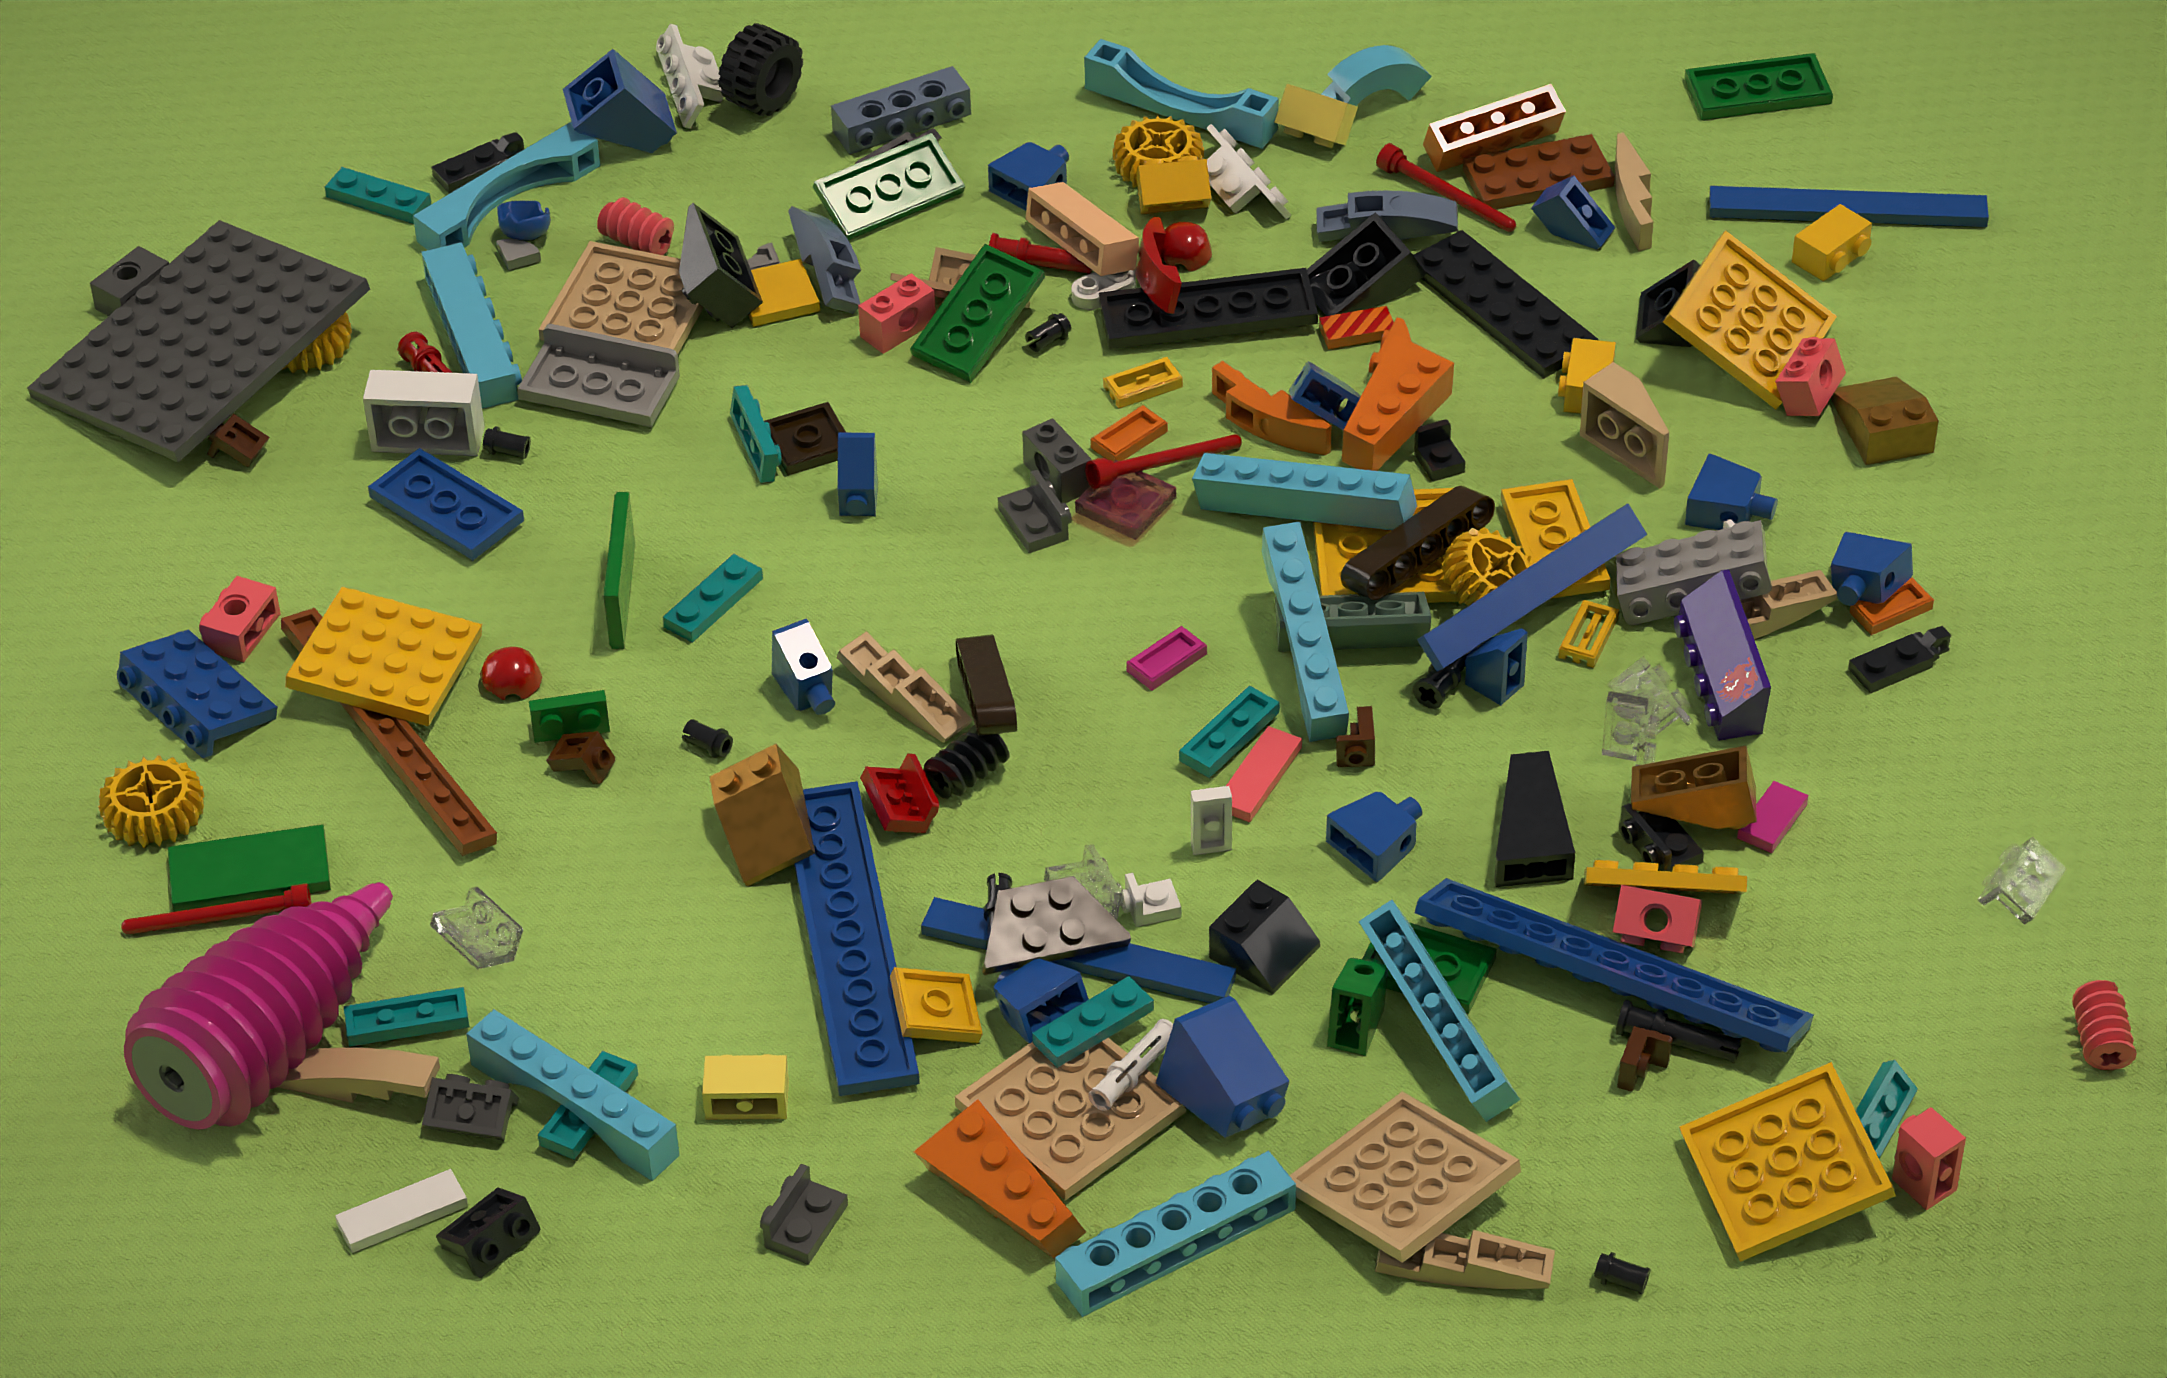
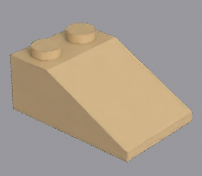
M1612 362L1583 383L1580 436L1660 489L1665 485L1669 430L1641 380L1631 372Z

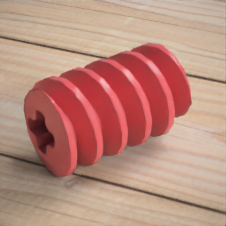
M622 197L615 202H609L602 208L598 216L597 228L602 235L609 236V238L615 241H620V243L630 246L634 250L665 255L670 247L674 223L670 218H663L661 214L657 212L652 213L650 209L646 207L641 208V205L638 203H630L629 199Z
M2095 980L2077 988L2073 994L2072 1005L2075 1010V1019L2078 1023L2077 1029L2080 1034V1043L2083 1047L2085 1061L2092 1067L2100 1070H2116L2130 1065L2135 1060L2137 1053L2133 1045L2134 1039L2130 1032L2131 1026L2127 1020L2128 1012L2125 1008L2124 997L2118 993V987L2115 982L2107 980Z

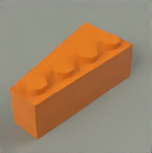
M1393 334L1343 430L1342 462L1356 469L1378 471L1415 433L1418 427L1452 394L1454 362Z
M978 1099L913 1151L929 1171L947 1181L963 1195L971 1198L995 1218H999L1012 1227L1015 1232L1053 1259L1086 1233L1070 1210Z

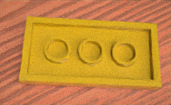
M1572 479L1501 489V502L1517 546H1522L1521 552L1524 555L1531 556L1530 565L1590 528ZM1605 564L1597 567L1552 598L1610 590V577Z
M1595 860L1593 867H1586L1584 871V885L1621 887V885L1641 889L1743 894L1747 892V876L1738 875L1739 868L1715 867L1712 868V874L1698 873L1699 866L1675 864L1672 872L1658 871V863L1635 862L1633 869H1618L1619 861Z

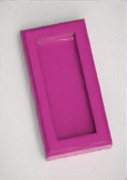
M1180 626L1127 661L1126 671L1153 691L1207 655V645L1183 626Z
M1773 781L1756 804L1757 822L1738 829L1737 839L1773 853L1807 806L1809 795Z

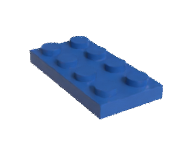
M421 448L417 449L368 486L370 498L471 560L476 559L524 521L522 509Z

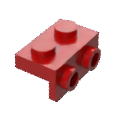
M908 753L899 769L866 766L860 779L884 830L926 833L933 818L938 813L939 801L916 754Z

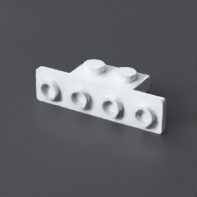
M669 24L665 33L661 34L657 40L656 51L662 63L663 71L683 127L690 129L704 106L702 97L720 103L723 100L724 96H722L720 92L721 87L718 84L720 75L718 74L719 70L713 53L704 47H692L683 44L677 25Z
M1210 124L1207 127L1208 131L1221 144V147L1207 159L1209 182L1213 189L1235 214L1262 191L1287 220L1291 214L1284 207L1288 202L1276 186L1271 190L1267 188V185L1271 183L1270 179L1259 167L1255 170L1250 168L1255 162L1242 148L1237 152L1233 149L1238 143L1225 128L1219 133Z

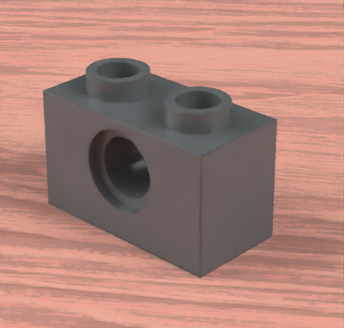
M140 246L136 247L90 282L95 309L110 316L114 310L120 306L122 307L141 287L153 280L165 266L169 265V261Z
M1053 418L1022 432L1023 464L1031 472L1038 470L1045 481L1049 480L1052 483L1060 503L1070 502L1093 491L1085 473L1086 463L1092 459Z

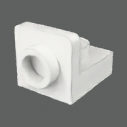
M1133 873L1125 874V889L1120 890V901L1124 913H1131L1136 927L1181 918V905L1171 879L1138 886Z

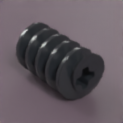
M974 725L968 732L960 735L956 741H952L946 749L940 750L935 757L929 758L925 762L923 770L933 790L942 798L948 799L951 797V793L958 796L963 795L966 792V787L972 788L975 786L977 779H984L988 775V770L994 771L999 767V762L1005 763L1010 758V753L999 734L978 736Z

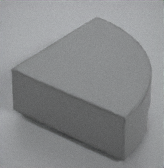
M517 239L496 241L497 250L508 271L541 261L538 248L527 241Z
M772 243L760 246L757 249V253L747 260L751 270L780 263Z

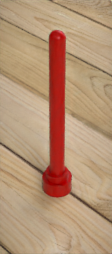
M1392 143L1386 144L1379 152L1376 166L1389 174L1401 172L1442 196L1456 201L1458 205L1507 232H1512L1516 229L1514 219L1408 161L1403 150Z
M1234 434L1117 462L1107 460L1106 458L1089 460L1085 467L1086 478L1093 489L1110 486L1112 481L1117 479V476L1199 458L1204 453L1216 454L1237 449L1242 445V439L1239 435Z
M308 883L291 886V890L284 891V895L126 919L122 922L121 929L123 933L128 935L279 912L290 907H307L312 904Z

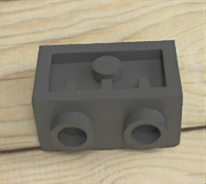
M1038 470L1030 472V487L998 497V509L1028 553L1069 540L1068 524L1072 522L1070 510L1066 503H1060L1052 483L1049 480L1045 481Z
M446 1074V1079L432 1077L422 1125L426 1129L504 1141L511 1108L518 1105L519 1097L509 1089V1084L501 1081L486 1080L485 1085L470 1083V1078L457 1074Z
M800 1164L794 1175H789L784 1180L780 1196L774 1205L767 1206L762 1214L760 1228L763 1229L764 1247L809 1265L848 1206L847 1194L811 1181L810 1167Z

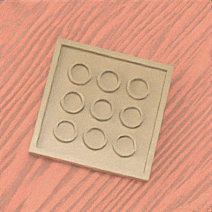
M589 241L538 329L539 338L544 341V328L547 324H554L670 348L678 354L704 307L699 303L696 305L692 304L682 292L684 285L679 274L681 259Z
M1110 1038L1105 1039L1058 1068L1033 1042L1029 1043L955 1096V1107L961 1112L978 1099L1052 1190L1065 1201L1186 1113V1107L1155 1084L1157 1077L1147 1069L1139 1076L1137 1086L1130 1092H1124L1109 1110L1101 1111L1094 1107L1089 1100V1092L1107 1075V1069L1113 1062L1121 1061L1128 1054ZM1125 1071L1116 1082L1119 1083L1128 1072Z
M1402 1091L1289 1176L1296 1183V1198L1403 1263L1521 1172L1519 1159Z

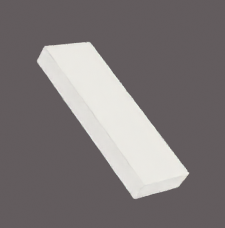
M449 1169L335 1215V1218L351 1252L354 1253L468 1207V1202L454 1173Z

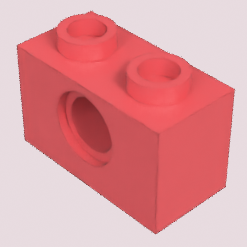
M911 273L858 305L860 337L884 354L922 331L936 313L934 289Z
M1803 338L1775 382L1787 416H1820L1845 376L1846 371L1835 338Z
M236 576L228 588L222 590L218 601L212 609L201 618L199 631L203 642L217 655L244 663L281 614L276 587Z
M1621 885L1613 932L1622 934L1620 942L1644 946L1645 939L1661 941V950L1684 953L1685 946L1694 948L1702 900ZM1654 909H1662L1668 917L1666 927L1658 932L1651 931L1646 924L1648 913Z
M1932 1107L1917 1116L1912 1115L1901 1124L1898 1131L1899 1137L1894 1156L1895 1163L1892 1180L1925 1210H1928L1957 1191L1966 1137Z

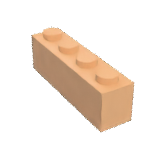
M1064 182L1028 188L1025 220L1100 276L1136 269L1139 237Z

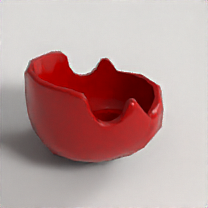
M1177 222L1165 229L1166 235L1160 257L1167 265L1175 266V264H1182L1188 271H1195L1206 265L1211 259L1212 248L1208 235L1199 225L1191 222Z
M513 646L497 649L486 657L480 672L484 688L502 700H505L509 694H516L521 699L530 697L540 687L543 678L533 655L523 648Z

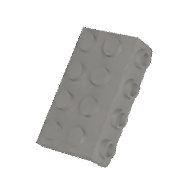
M547 324L543 330L544 345L520 383L518 397L520 400L652 427L680 377L678 354L670 348Z
M1761 520L1755 522L1743 521L1736 523L1730 528L1717 531L1705 530L1699 532L1696 536L1680 540L1667 539L1659 545L1646 548L1634 547L1616 555L1617 596L1625 622L1629 625L1679 615L1681 599L1721 570H1730L1740 600L1767 594L1772 589L1767 568L1765 532Z

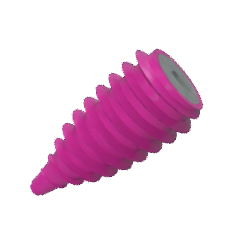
M381 882L372 883L348 896H339L332 903L318 901L307 907H290L284 909L278 915L260 918L251 927L242 928L234 932L227 941L214 944L207 950L204 956L191 960L182 972L172 975L164 982L160 989L153 990L146 995L139 1006L138 1012L134 1013L128 1021L124 1043L126 1066L143 1096L164 1116L187 1128L201 1130L207 1129L214 1124L232 1127L243 1123L247 1119L251 1108L258 1107L265 1102L270 1089L281 1086L286 1080L288 1069H295L302 1064L306 1056V1050L317 1046L322 1039L323 1029L332 1026L339 1014V1005L345 1004L350 999L352 994L351 979L357 978L362 971V960L359 952H365L369 949L370 934L374 928L379 926L380 919L390 908L393 899L391 890Z

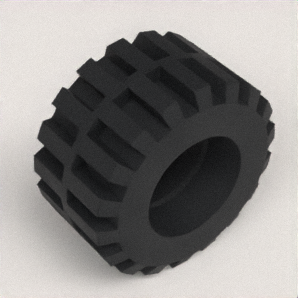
M754 23L752 26L748 25L744 27L742 32L739 31L735 35L734 40L729 43L728 49L722 57V64L719 67L718 74L720 78L718 84L721 87L720 92L722 96L726 97L725 99L759 116H770L775 111L778 112L782 109L783 105L787 104L791 95L795 92L802 74L803 58L801 57L803 51L799 47L798 41L763 24Z

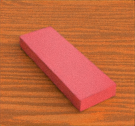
M1270 726L1265 729L1226 785L1230 786L1232 794V816L1247 822L1252 821L1302 749V738Z

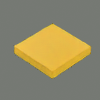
M801 259L751 270L763 301L761 305L748 315L753 327L820 311L819 299Z
M893 968L890 980L902 1037L979 1043L983 1033L969 974Z

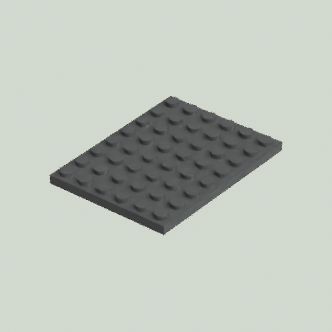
M219 220L169 265L165 266L153 280L141 287L122 307L120 306L114 310L101 324L91 330L86 337L71 350L67 351L47 371L43 372L27 389L34 400L171 460L180 462L370 290L366 278Z

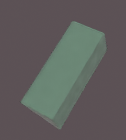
M1425 592L1388 593L1378 600H1371L1360 594L1319 596L1333 650L1418 647L1421 645L1417 639L1429 632L1431 628V613ZM1275 597L1278 652L1291 651L1282 612Z

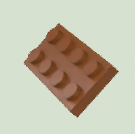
M1592 134L1463 159V171L1477 199L1494 209L1536 202L1546 188L1573 175L1587 192L1613 187L1615 175Z

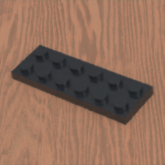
M1463 230L1414 254V257L1427 273L1421 278L1543 379L1562 369L1564 351L1571 352L1573 338L1598 340L1586 328Z
M1306 268L1182 282L1174 314L1166 313L1158 307L1142 288L1099 293V305L1109 349L1318 324V311Z

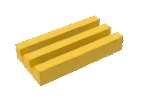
M1164 357L1103 378V387L1106 391H1109L1112 400L1116 399V406L1120 409L1182 388L1183 378L1168 357Z
M1583 600L1559 648L1558 658L1566 660L1567 656H1572L1573 662L1578 664L1583 659L1587 661L1588 667L1594 668L1618 620L1619 609ZM1589 612H1595L1578 647L1573 646ZM1606 615L1607 617L1591 650H1587L1603 616Z

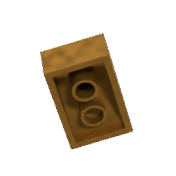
M1897 376L1837 387L1831 396V400L1865 465L1934 453L1939 420L1927 398Z
M777 744L709 776L716 811L743 882L747 887L815 854L799 769Z
M1747 746L1633 766L1631 781L1632 809L1715 829H1741L1750 823L1757 822L1756 785Z

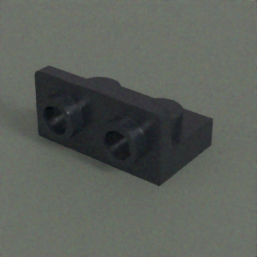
M1630 803L1622 806L1621 822L1619 823L1620 833L1628 844L1632 843L1639 851L1644 862L1658 863V871L1672 872L1675 864L1699 865L1703 863V850L1675 819L1642 811L1637 812L1632 809Z
M497 1187L438 1233L436 1238L442 1249L464 1257L473 1275L482 1278L538 1234L541 1228L526 1197Z

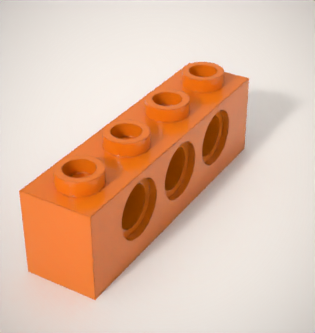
M1552 84L1431 123L1429 124L1423 146L1436 172H1440L1463 164L1464 158L1500 152L1557 133L1566 111Z

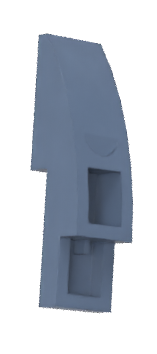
M1388 190L1348 193V203L1317 208V235L1319 242L1344 239L1375 212L1400 240L1458 232L1456 201L1424 193Z
M792 206L788 212L802 262L814 266L825 306L854 314L858 309V305L861 304L854 283V278L859 274L861 268L850 242L838 226L829 219Z

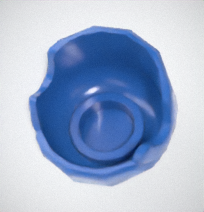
M510 201L502 203L497 207L499 227L503 234L511 239L533 241L544 235L549 228L551 222L549 208H545L544 213L538 201Z

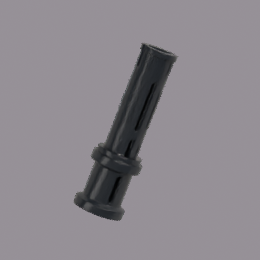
M1469 652L1439 671H1436L1431 664L1428 671L1429 674L1425 678L1419 679L1413 686V694L1417 701L1430 709L1439 708L1445 701V694L1449 690L1455 689L1460 683L1461 672L1465 668V660Z
M1625 1000L1616 1027V1034L1621 1036L1624 1033L1631 1034L1634 1026L1657 1031L1673 1038V1045L1725 1059L1732 1063L1736 1062L1739 1054L1737 1050L1741 1047L1742 1038H1734L1669 1019L1668 1014L1664 1010L1658 1009L1657 1012H1652L1633 1006L1632 1001Z

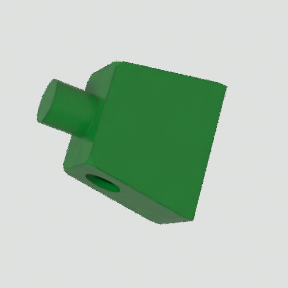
M1354 957L1347 960L1332 987L1327 1047L1366 1056L1385 1006L1388 968L1376 959L1362 960ZM1356 1010H1360L1357 1018H1360L1359 1023L1353 1021L1350 1017L1351 1013Z

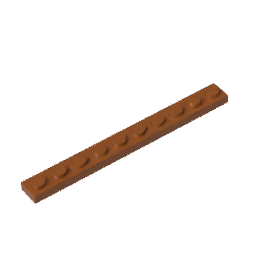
M312 608L281 618V630L299 653L319 624L322 616L316 608ZM339 702L462 856L497 844V832L406 720Z

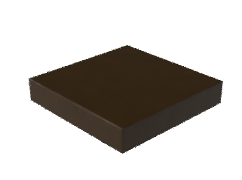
M829 402L764 421L769 423L774 445L780 447L781 465L787 475L838 461V432L846 431Z

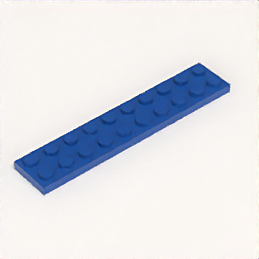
M858 781L803 789L815 854L795 863L794 867L839 1096L920 1084L912 1038L902 1037L890 975L893 968L897 966Z
M1448 878L1433 887L1417 901L1415 914L1426 917V921L1438 927L1450 926L1463 931L1462 934L1469 939L1477 941L1487 940L1498 944L1499 948L1506 953H1522L1535 958V961L1541 966L1547 968L1559 967L1572 972V975L1581 981H1596L1607 985L1616 994L1637 996L1647 1000L1646 1003L1653 1008L1677 1011L1684 1014V1017L1693 1023H1709L1722 1028L1721 1031L1728 1036L1734 1038L1746 1037L1757 1041L1763 1049L1771 1052H1787L1811 1027L1814 1014Z

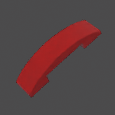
M1153 217L1148 221L1143 230L1137 254L1135 273L1146 295L1166 313L1174 314L1182 282L1176 266L1162 264L1160 255L1166 233L1161 218Z

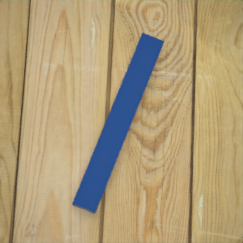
M1710 186L1709 192L1710 217L1816 221L1841 204L1872 223L1987 227L1989 219L1987 195Z
M1626 504L1417 640L1435 670L1439 671L1645 537L1647 533L1630 505Z
M934 897L921 924L922 935L987 950V921L984 919V909ZM1129 943V946L1050 961L1081 973L1115 981H1121L1130 976L1140 987L1207 1003H1213L1229 996L1236 979V968Z

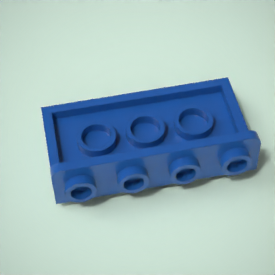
M189 629L120 652L119 668L117 670V680L120 686L202 758L213 754L214 740L276 719L278 707Z

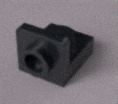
M1447 419L1420 426L1415 431L1414 455L1432 482L1465 472L1466 462L1450 439L1451 424Z

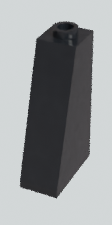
M1549 751L1511 754L1496 852L1495 886L1503 887L1573 879L1575 849Z

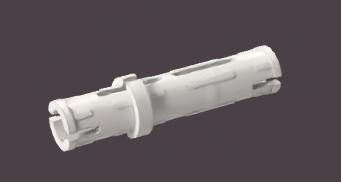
M1160 1019L1121 1061H1115L1108 1067L1107 1075L1088 1094L1089 1100L1094 1107L1101 1111H1107L1124 1092H1130L1137 1086L1139 1076L1165 1051L1173 1027L1172 1022ZM1148 1047H1151L1152 1049L1143 1058H1141L1140 1056L1144 1053V1051ZM1125 1071L1128 1072L1119 1083L1116 1082Z

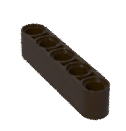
M1465 486L1453 488L1351 558L1342 569V585L1346 589L1371 600L1381 599L1446 554V550L1457 536L1469 531L1471 528L1479 531L1485 527L1494 515L1495 503L1493 499Z
M994 635L956 638L958 668L978 736L1017 732L1015 703Z

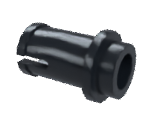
M1051 314L1048 317V321L1025 334L1026 342L1040 337L1039 340L1029 345L1034 352H1039L1057 339H1066L1072 329L1071 324L1064 314Z
M497 426L493 429L487 428L485 431L483 449L488 450L489 454L494 455L496 452L525 459L530 450L531 438L529 436L525 437L503 432Z
M691 719L683 729L685 734L682 735V739L684 742L707 750L709 755L714 758L719 756L725 757L732 748L733 738L723 728L716 730L695 719Z
M1613 1252L1609 1255L1601 1253L1594 1273L1595 1278L1601 1279V1284L1606 1285L1607 1282L1637 1291L1639 1294L1644 1293L1651 1272L1650 1268H1644L1615 1258L1616 1253Z

